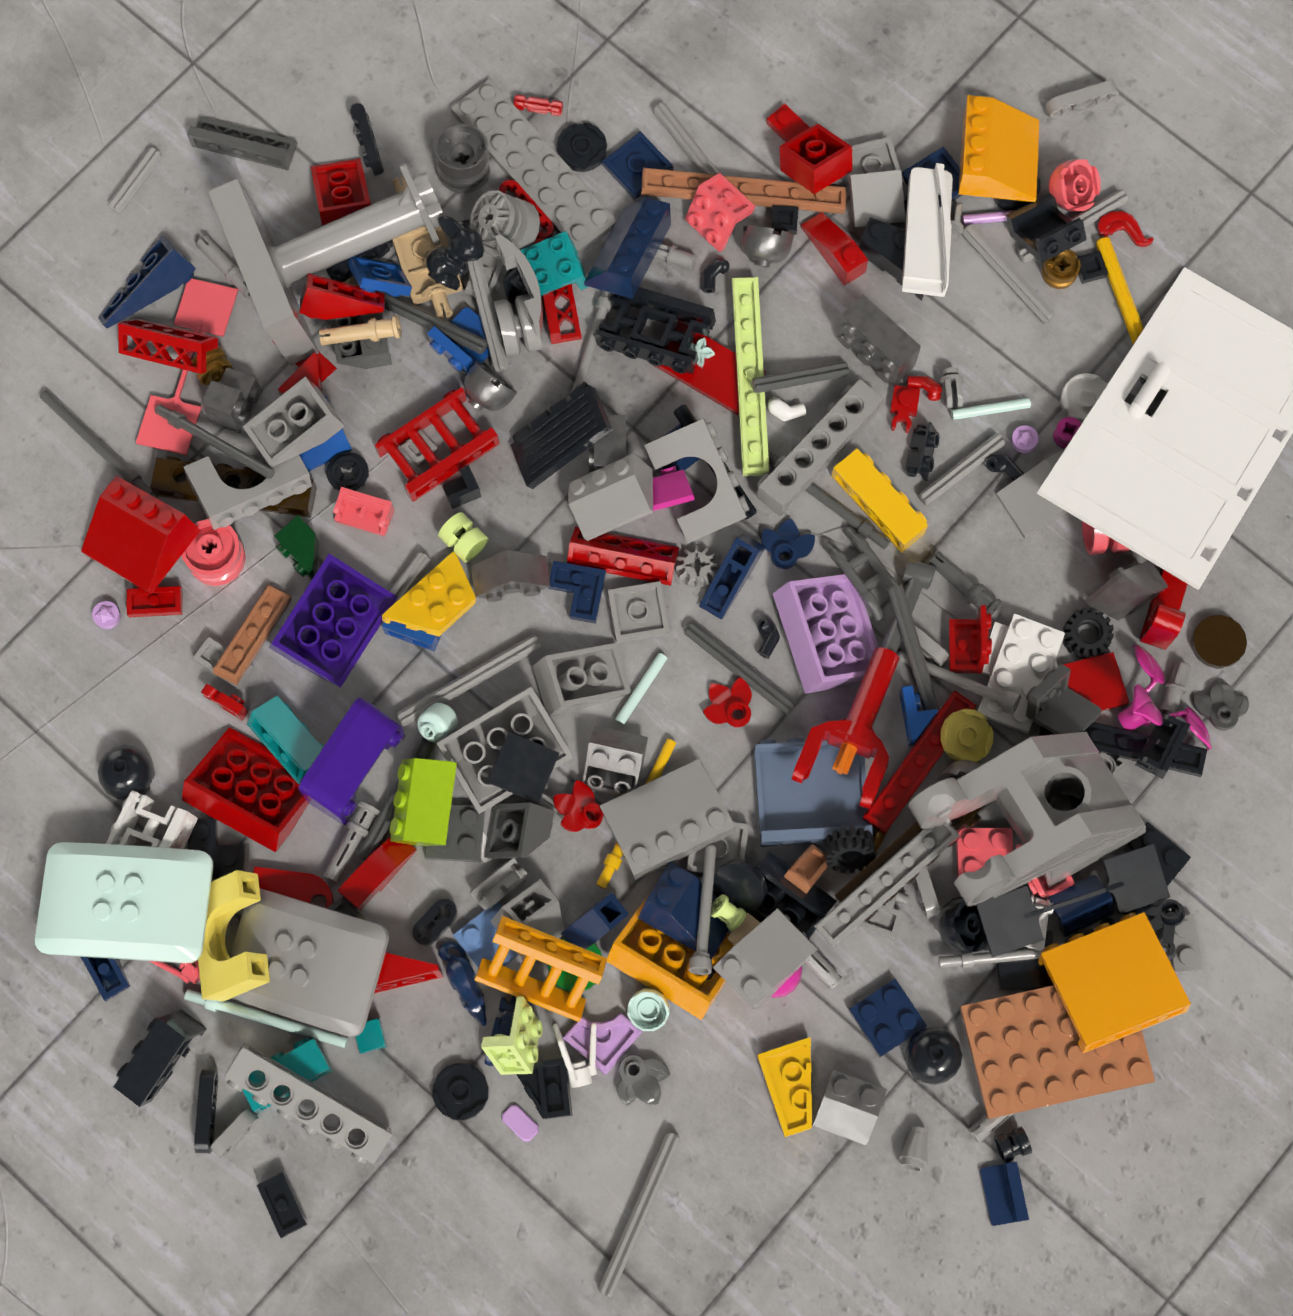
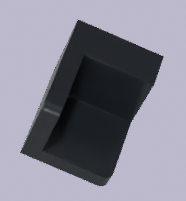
M469 465L459 469L461 477L442 485L452 509L481 497L480 488Z

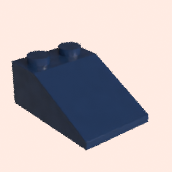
M670 862L647 897L638 919L696 951L702 882L695 875ZM712 894V903H713L714 900L716 899V897ZM710 916L707 950L711 960L729 931L723 921L718 917L713 918L712 916Z

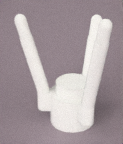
M554 1023L553 1029L567 1068L570 1087H581L593 1083L591 1076L597 1074L595 1065L597 1025L595 1023L591 1024L589 1065L586 1066L585 1061L571 1062L559 1027Z

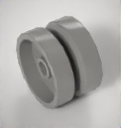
M529 294L516 296L515 307L517 313L513 314L511 304L507 299L493 302L506 357L520 354L519 338L521 337L528 352L542 349L540 334L535 336L525 312L524 301L530 299Z

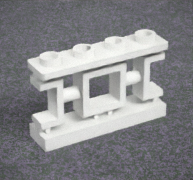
M132 790L123 802L122 811L110 829V836L106 844L133 846L136 839L152 844L151 847L184 849L198 818L188 811L174 806H170L165 818L153 814L150 810L154 800ZM139 816L149 819L142 833L133 830ZM159 824L168 827L162 841L153 838Z

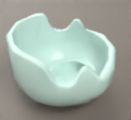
M646 988L637 991L630 998L627 1008V1015L631 1023L642 1031H655L661 1028L667 1022L670 1012L669 1003L664 994L656 989Z

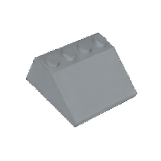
M528 687L435 743L446 761L457 762L455 777L478 814L513 794L487 783L508 732L559 752L560 754L553 769L573 758L532 687Z
M699 759L600 805V809L634 880L642 878L669 865L670 862L673 863L705 848L709 844H713L735 833V825Z

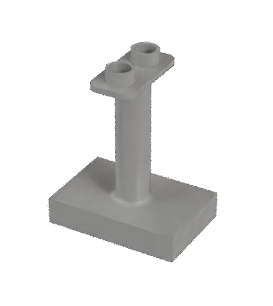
M406 163L399 165L407 183L405 190L278 246H274L265 222L238 179L208 191L263 327L290 366L309 358L313 353L319 354L303 314L299 313V304L291 287L292 283L307 277L308 273L315 274L422 226L427 227L435 246L441 243L435 229L441 227L438 219L444 216L426 172L411 177Z

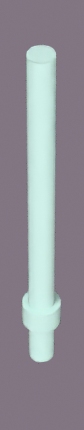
M187 989L185 993V1000L204 1005L207 1010L217 1012V1010L224 1011L345 1048L348 1042V1037L227 1000L202 999L201 992Z

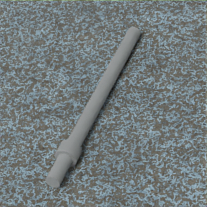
M603 291L602 296L598 297L595 306L597 312L572 390L583 381L586 382L597 347L594 333L596 330H599L600 323L604 324L607 313H610L612 307L610 299L613 293Z
M1032 948L1016 949L996 957H991L990 952H960V955L938 957L939 968L961 966L962 969L974 968V965L1039 959L1042 951Z

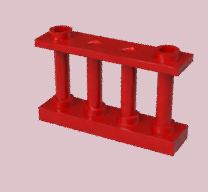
M462 387L458 390L449 391L443 396V400L393 433L384 434L375 444L379 457L381 458L389 453L408 479L404 487L412 502L459 472V469L468 466L499 445L498 435L491 427L486 431L481 430L462 404L467 401L465 390ZM452 410L456 412L473 435L472 441L466 445L459 444L441 419V417ZM432 424L451 449V455L443 460L438 459L419 434V430L422 431ZM409 438L430 465L429 469L421 475L419 473L416 474L397 448Z

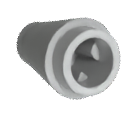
M917 1126L911 1127V1132L899 1157L901 1167L916 1172L923 1171L924 1166L927 1165V1129Z

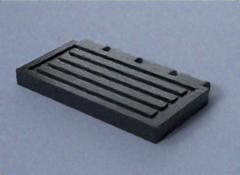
M585 381L569 392L570 397L565 395L549 408L551 413L545 410L530 422L531 427L526 425L512 435L514 443L511 444V448L527 487L534 489L613 430L596 388L588 385Z

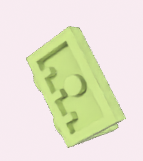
M517 996L510 1036L497 1034L493 1037H483L481 1048L501 1075L532 1074L534 1063L538 1060L537 1044L539 1037L542 1036L543 1026L523 996Z

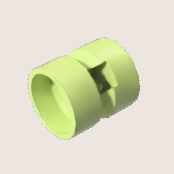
M459 512L442 526L438 537L448 547L454 546V553L466 563L474 559L485 548L489 538L479 528H472L473 522L463 512Z

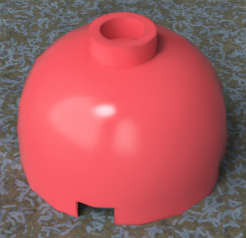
M1086 159L1065 161L1058 165L1050 176L1049 193L1055 197L1057 206L1066 211H1086L1094 205L1092 201L1095 195L1100 193L1098 170L1095 166L1087 163L1089 161Z

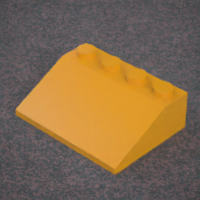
M967 95L963 114L958 194L1036 202L1039 120L993 97Z
M646 897L614 941L607 957V962L650 989H656L664 994L666 999L702 1020L726 981L717 971L710 980H706L709 974L698 975L689 972V960L696 951L638 919L647 899ZM727 933L713 956V967L734 947L728 941L730 933Z

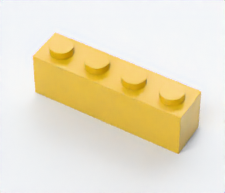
M857 448L833 467L831 477L902 553L926 533L928 527L927 520L920 511H915L909 505V500L903 492H897L893 488L890 478L884 472L880 473L873 466L874 462L871 457L866 453L862 454Z

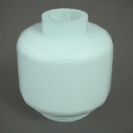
M443 703L430 705L419 716L417 721L420 734L427 741L437 743L452 734L458 725V719L454 710Z

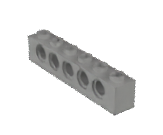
M861 379L854 386L849 384L842 392V398L838 403L832 402L826 409L822 420H815L809 427L806 437L804 439L798 438L792 445L790 454L787 457L781 456L774 465V471L770 475L764 474L758 481L756 498L780 517L881 410L884 397ZM847 408H853L857 412L851 413L847 410ZM829 426H838L841 430L835 431ZM819 443L823 445L824 448H816L813 446V444ZM803 461L807 466L801 467L796 462ZM786 479L791 484L784 485L781 484L779 480Z
M243 1043L225 1072L224 1077L228 1079L227 1084L240 1092L243 1089L253 1094L252 1098L256 1102L267 1106L268 1103L278 1108L277 1113L290 1121L293 1118L303 1123L301 1126L303 1129L313 1135H316L318 1132L327 1137L326 1141L330 1145L340 1150L342 1147H345L352 1152L351 1156L363 1164H366L367 1161L374 1164L392 1135L391 1128L246 1043ZM260 1070L265 1074L266 1079L261 1083H254L250 1080V1073ZM279 1085H286L291 1093L285 1098H280L276 1096L274 1089ZM305 1099L312 1100L315 1103V1108L310 1112H303L299 1108L301 1101ZM329 1114H335L340 1118V1122L336 1126L330 1127L324 1123V1118ZM359 1128L365 1133L364 1137L359 1141L351 1140L348 1134L352 1129Z

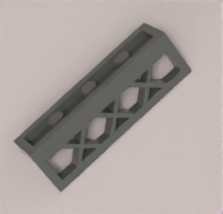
M204 117L199 118L196 127L190 126L187 133L192 147L288 171L297 147V141ZM204 126L215 128L217 132L206 130ZM236 133L239 134L241 138L230 136L229 134ZM260 139L263 140L265 144L255 142L253 140ZM279 145H285V146H289V148H288V150H287V149L279 148V147H277V146H279Z

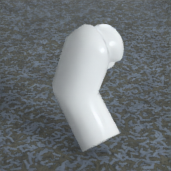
M776 396L771 397L767 402L769 412L781 421H788L806 415L803 403L789 406Z

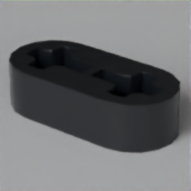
M449 899L438 900L418 920L412 931L417 943L422 946H429L441 937L457 918L458 911L455 904ZM441 906L443 908L450 906L449 912L451 916L449 918L444 916L437 922L436 919L441 914L438 909ZM434 923L435 926L430 930L431 938L423 937L420 939L421 932L419 929L422 926L427 929Z

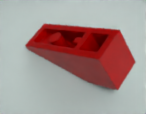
M819 213L801 225V229L844 286L866 273L867 257L855 241L824 213Z
M308 273L300 297L299 313L309 318L323 320L380 313L384 311L385 294L376 291L367 292L358 286Z

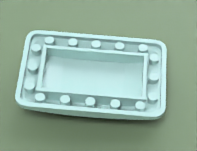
M56 843L49 849L46 858L35 945L39 951L48 955L193 963L200 958L203 951L213 860L206 852L199 850L95 843Z

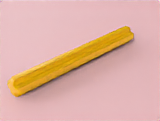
M1109 237L1100 238L1097 240L1096 247L1103 258L1109 282L1134 345L1144 328Z

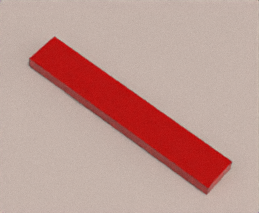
M956 690L952 692L873 802L871 809H868L862 820L872 825L882 834H886L944 753L940 739L941 728L945 719L951 713L962 709L974 710L977 706L975 703Z

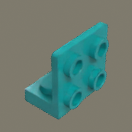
M567 231L520 250L535 273L541 296L568 284L576 283L580 290L589 288L584 285L587 276L574 242Z

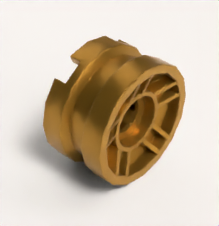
M1068 249L1044 262L1041 273L1047 285L1055 289H1065L1075 282L1081 267L1076 253ZM1058 266H1063L1065 268L1064 271H1060Z
M218 347L206 352V373H197V378L201 385H210L211 380L218 383L221 381L226 368L233 369L230 361L226 359L227 356L223 348ZM197 356L192 360V363L197 365Z

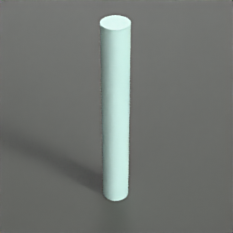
M1029 398L965 407L951 410V416L953 420L1027 409L1031 407Z
M662 653L657 654L615 718L621 725L626 723L668 659Z

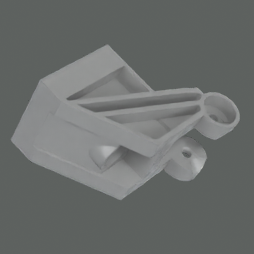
M1087 732L1030 737L957 780L955 778H948L928 787L915 796L908 805L919 826L926 829L935 825L939 827L944 824L950 825L951 820L996 801L1022 843L1021 847L1007 855L990 857L981 869L975 872L963 873L955 880L954 884L967 906L979 904L991 897L996 898L1042 876L1050 888L1146 832L1145 823L1128 800ZM1069 795L1082 800V803L1077 808L1070 811H1059L1053 808V804L1059 796Z

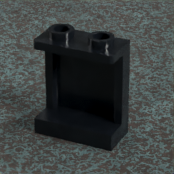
M1050 193L1036 199V202H1030L1006 215L1010 236L1041 263L1087 240L1084 221L1081 218L1072 221L1058 210L1055 197Z

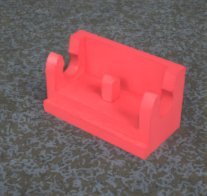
M341 487L333 511L336 514L334 521L385 537L394 513L392 502Z

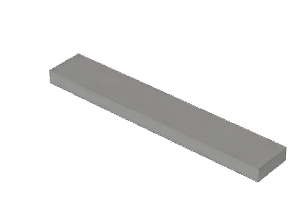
M947 824L940 827L935 825L923 829L814 927L834 948L959 838L960 834L951 825Z

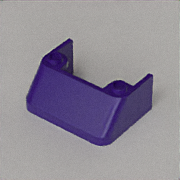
M362 697L357 698L303 777L299 785V791L310 805L346 827L347 819L345 816H351L357 806L355 792L383 750H388L391 746L395 748L401 739L405 738L406 735L402 727Z

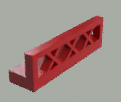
M543 238L535 239L533 245L543 241ZM572 284L543 295L551 344L581 340L582 336ZM560 296L570 302V306L564 313L555 306ZM564 320L574 325L575 333L561 335L560 326Z
M138 318L118 323L119 354L203 374L206 373V352L218 348L217 337ZM128 336H131L137 344L134 349L128 348ZM149 341H152L158 350L155 354H152L146 346ZM169 346H172L179 355L176 359H172L166 349ZM190 351L197 352V365L193 364L187 356Z
M575 526L569 543L568 564L606 570V573L649 582L661 581V584L671 586L679 547L611 533H605L587 541L579 538L583 537L580 528ZM662 553V554L671 555V557H669V556H664V555H660V554Z

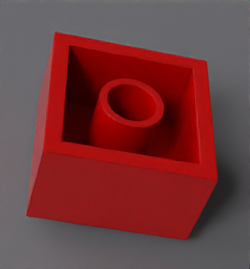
M818 123L779 146L780 171L813 194L818 193L852 172V146Z

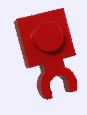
M894 385L890 413L897 415L892 419V431H895L897 423L902 422L906 426L905 433H909L912 425L909 416L916 417L920 389Z
M207 683L201 690L205 698L216 703L220 708L241 721L248 714V711L243 706L245 701L235 694L231 693L230 696H227Z

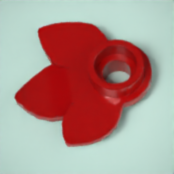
M739 677L731 689L720 684H710L709 698L712 705L703 710L705 717L714 724L728 723L735 728L747 725L751 719V709L748 705L752 699V692L747 682ZM733 712H742V718H734L732 715Z
M579 780L574 782L572 794H556L553 796L556 810L564 816L560 825L567 831L579 832L583 828L591 830L597 828L602 823L603 813L600 806L595 803V795L583 782ZM586 813L591 816V820L587 817Z

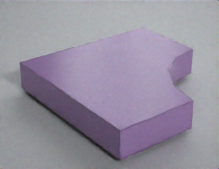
M622 1013L614 1019L602 1023L591 1022L581 1017L580 1022L577 1021L563 1039L589 1061L591 1024L595 1023L597 1025L595 1065L602 1073L607 1075L642 1033V1030L635 1027Z

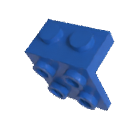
M463 308L450 322L486 340L481 318L470 308ZM435 326L427 333L431 342L429 346L438 355L444 354L449 359V364L458 372L462 370L467 374L476 361L483 363L490 355L488 346L483 354H479L450 340Z

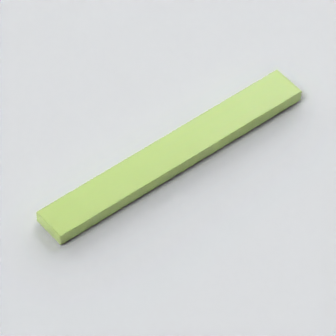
M758 277L732 278L743 476H763L766 473L769 475L765 392L754 393L751 387L753 378L764 376Z

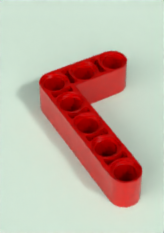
M1161 568L1160 575L1168 587L1151 600L1139 642L1166 650L1178 636L1183 626L1186 612L1180 611L1188 584Z

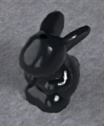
M441 216L438 219L439 224L445 234L451 239V244L427 251L425 254V265L429 271L428 275L432 279L457 291L460 287L458 274L464 275L468 270L465 262L477 261L484 255L482 236L476 230L470 229L464 222L456 221L452 217Z

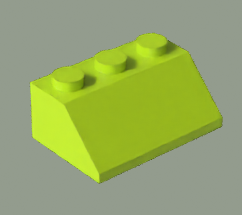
M419 758L402 759L397 772L399 783L393 801L395 811L394 818L390 823V841L414 846L446 845L457 762Z

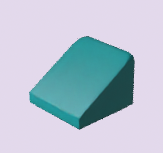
M380 1018L366 1022L364 1030L355 1036L359 1054L387 1047Z

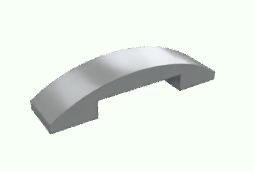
M500 234L496 235L497 251L506 271L517 267L530 296L529 300L524 301L525 312L535 336L541 334L543 310L540 288L535 273L526 257L511 241Z

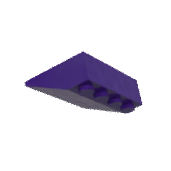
M328 554L269 648L292 663L341 688L383 622L382 614L395 603L398 597L333 555Z

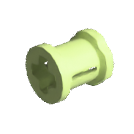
M724 894L717 897L711 905V916L713 918L718 917L731 931L736 930L746 917L745 910L735 907Z

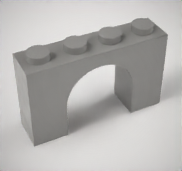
M701 419L644 445L655 470L681 458L691 456L705 460L715 471L717 490L713 499L706 506L677 519L687 543L747 518L746 511L750 510L744 495L739 497L735 487L739 486L734 472L727 471L724 463L728 461L723 447L717 448L713 439L717 437L712 422L706 423L705 419Z
M299 455L271 467L275 470L274 476L271 479L266 478L259 485L249 489H235L226 485L217 474L209 456L184 466L187 480L213 530L227 527L235 520L244 516H252L262 508L276 505L283 499L294 494H301L307 488L312 487L309 472Z

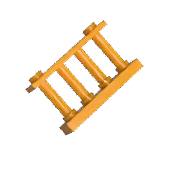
M502 916L492 941L499 944L492 961L482 958L475 980L513 996H523L530 1003L580 1022L586 999L582 998L581 995L588 981L599 985L603 977L607 958ZM509 949L525 955L518 972L502 966ZM536 960L552 966L544 982L528 976ZM562 970L578 976L570 993L554 987Z

